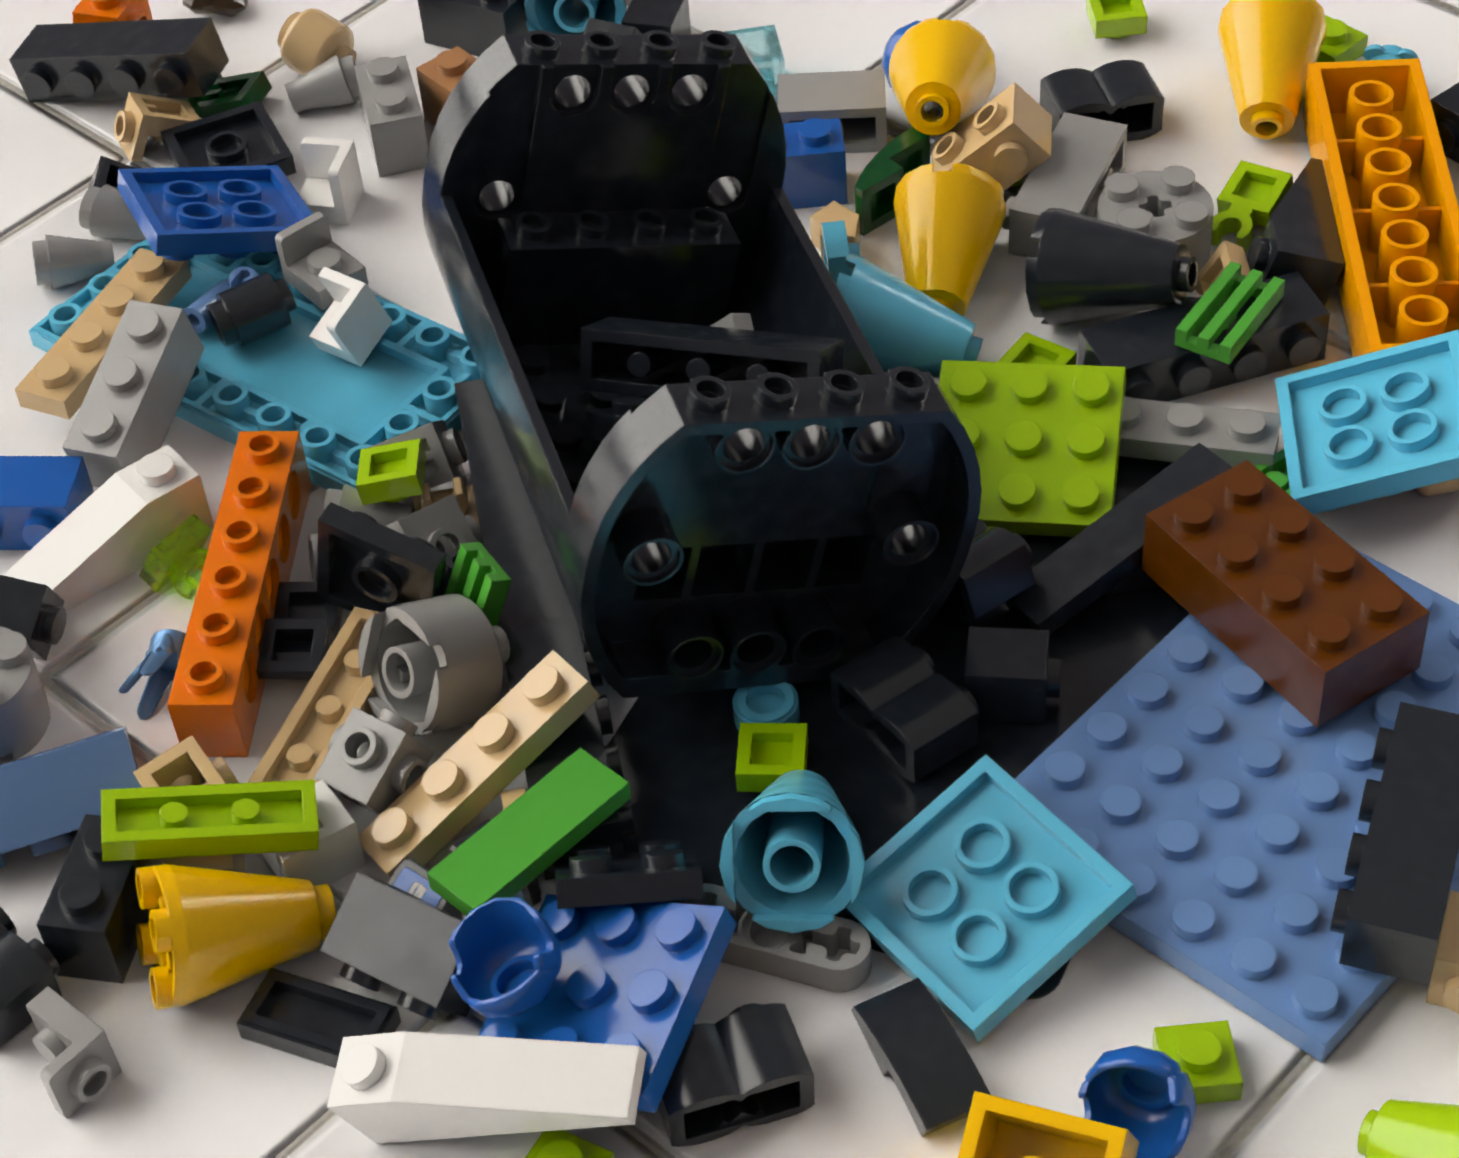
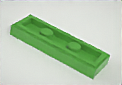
M579 748L429 870L427 877L430 888L465 916L474 908L496 897H514L631 799L629 782L585 750Z

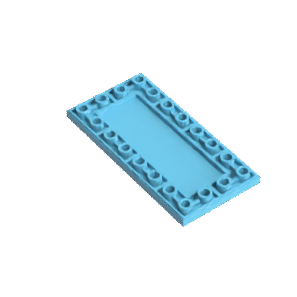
M147 239L132 246L125 256L103 273L92 277L84 288L66 302L52 308L44 319L28 330L33 346L48 352L139 248L153 251ZM254 252L240 259L225 258L218 254L194 255L192 259L188 260L192 274L191 279L167 306L186 309L218 282L229 279V274L238 267L252 268L258 275L268 272L274 281L280 278L284 279L279 256L273 252ZM285 280L297 306L296 310L289 312L291 318L290 325L244 346H240L236 342L225 347L213 325H210L203 332L197 333L204 346V351L175 415L236 445L239 431H299L311 482L326 490L328 488L342 490L344 484L356 488L361 449L368 448L439 420L445 421L448 430L455 428L459 432L462 429L454 384L482 378L464 334L376 295L374 296L393 322L361 367L318 349L309 335L329 307L322 310Z

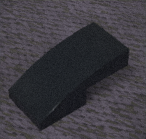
M279 582L273 619H265L256 670L259 679H311L338 635L344 608L317 597V582Z
M919 978L853 1006L851 1011L883 1076L891 1074L921 1137L967 1117L974 1091L991 1095L955 1029Z

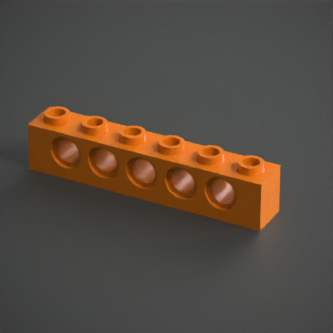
M239 431L167 703L179 743L192 735L207 757H248L266 682V679H259L256 673L265 619H273L279 582H289L312 485L299 431Z

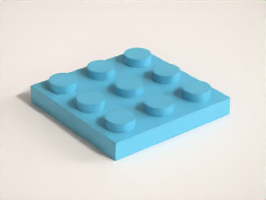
M1459 329L1275 378L1290 495L1310 513L1316 514L1332 511L1340 507L1384 496L1396 495L1404 491L1448 480L1459 479Z
M985 754L865 861V871L860 892L852 904L850 902L842 911L851 920L862 925L868 932L870 939L913 980L919 978L938 1005L979 1043L1133 902L1137 895L1133 883Z

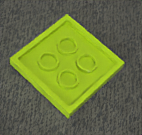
M942 360L939 386L945 393L974 446L980 467L982 488L978 519L982 520L987 527L997 526L1011 533L1021 535L1075 537L1114 507L1126 387L1125 367Z

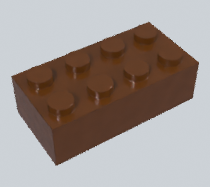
M1248 460L1145 515L1141 570L1317 728L1420 668L1430 611Z

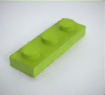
M313 779L101 790L102 862L319 850L315 781Z

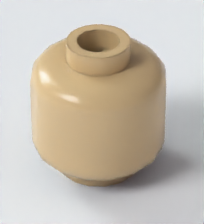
M310 8L301 13L295 12L288 17L281 27L277 42L281 48L282 61L288 68L302 76L336 54L339 58L352 55L354 62L356 61L357 54L353 50L354 35L352 30L346 24L320 9Z

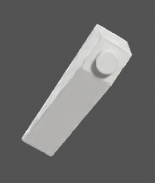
M168 444L111 476L3 575L47 585L65 601L63 608L66 611L70 610L214 528L200 475Z
M409 1031L343 1037L327 1108L376 1144L635 1125L647 1052L640 1046Z

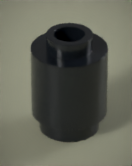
M268 272L216 294L217 300L206 305L212 325L225 347L236 342L240 346H244L290 325L291 318L289 312L297 309L293 295L285 280L280 278L274 281Z

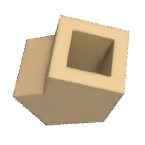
M832 201L810 216L811 241L815 247L820 249L823 262L822 223L844 221L848 243L858 242L860 245L859 214L836 201Z

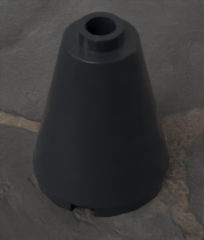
M1049 208L1042 212L1033 227L1030 238L1041 240L1038 256L1026 258V294L1032 315L1044 318L1041 324L1056 326L1176 305L1184 301L1187 292L1192 293L1196 288L1198 263L1195 257L1190 256L1185 244L1061 208Z

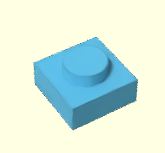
M844 221L822 223L823 260L836 284L839 273L852 275L854 269L848 267L845 259L849 253L860 255L858 242L848 243Z

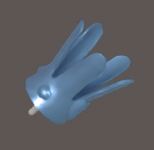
M163 629L154 633L145 658L118 690L120 693H127L142 676H149L137 707V715L141 720L151 717L166 688L174 680L186 633L174 629Z

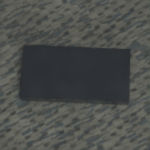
M270 968L236 1024L243 1039L336 1068L343 1037L396 1032L401 1019L398 1007Z

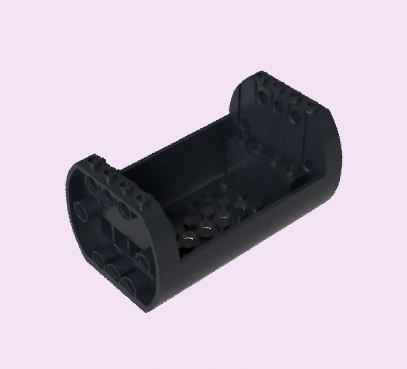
M534 30L524 35H502L469 67L450 93L433 130L424 171L422 209L424 226L432 253L585 645L600 674L622 698L768 686L784 682L791 684L830 680V672L893 635L902 638L910 644L934 618L957 582L968 556L980 513L982 492L980 467L974 446L942 388L929 372H922L907 366L888 369L887 374L883 371L782 189L786 168V141L784 126L777 103L751 55L736 34H728L717 30L705 31L702 34H670L660 30H652L644 34H612L601 30L589 31L586 34H553L547 31ZM730 313H750L755 331L844 339L843 370L836 369L823 372L822 377L791 378L781 373H765L757 375L756 380L723 381L713 376H698L691 378L689 383L665 384L650 397L580 390L581 327L607 317L711 326ZM619 397L647 399L633 413L629 410L615 424L603 441L585 436L586 411L611 408L612 399Z

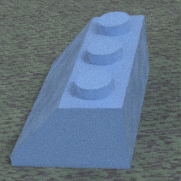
M126 726L0 765V868L7 865L3 853L30 845L33 856H38L72 845L73 840L70 832L79 829L85 814L101 816V790L141 788L133 774L138 769V765Z

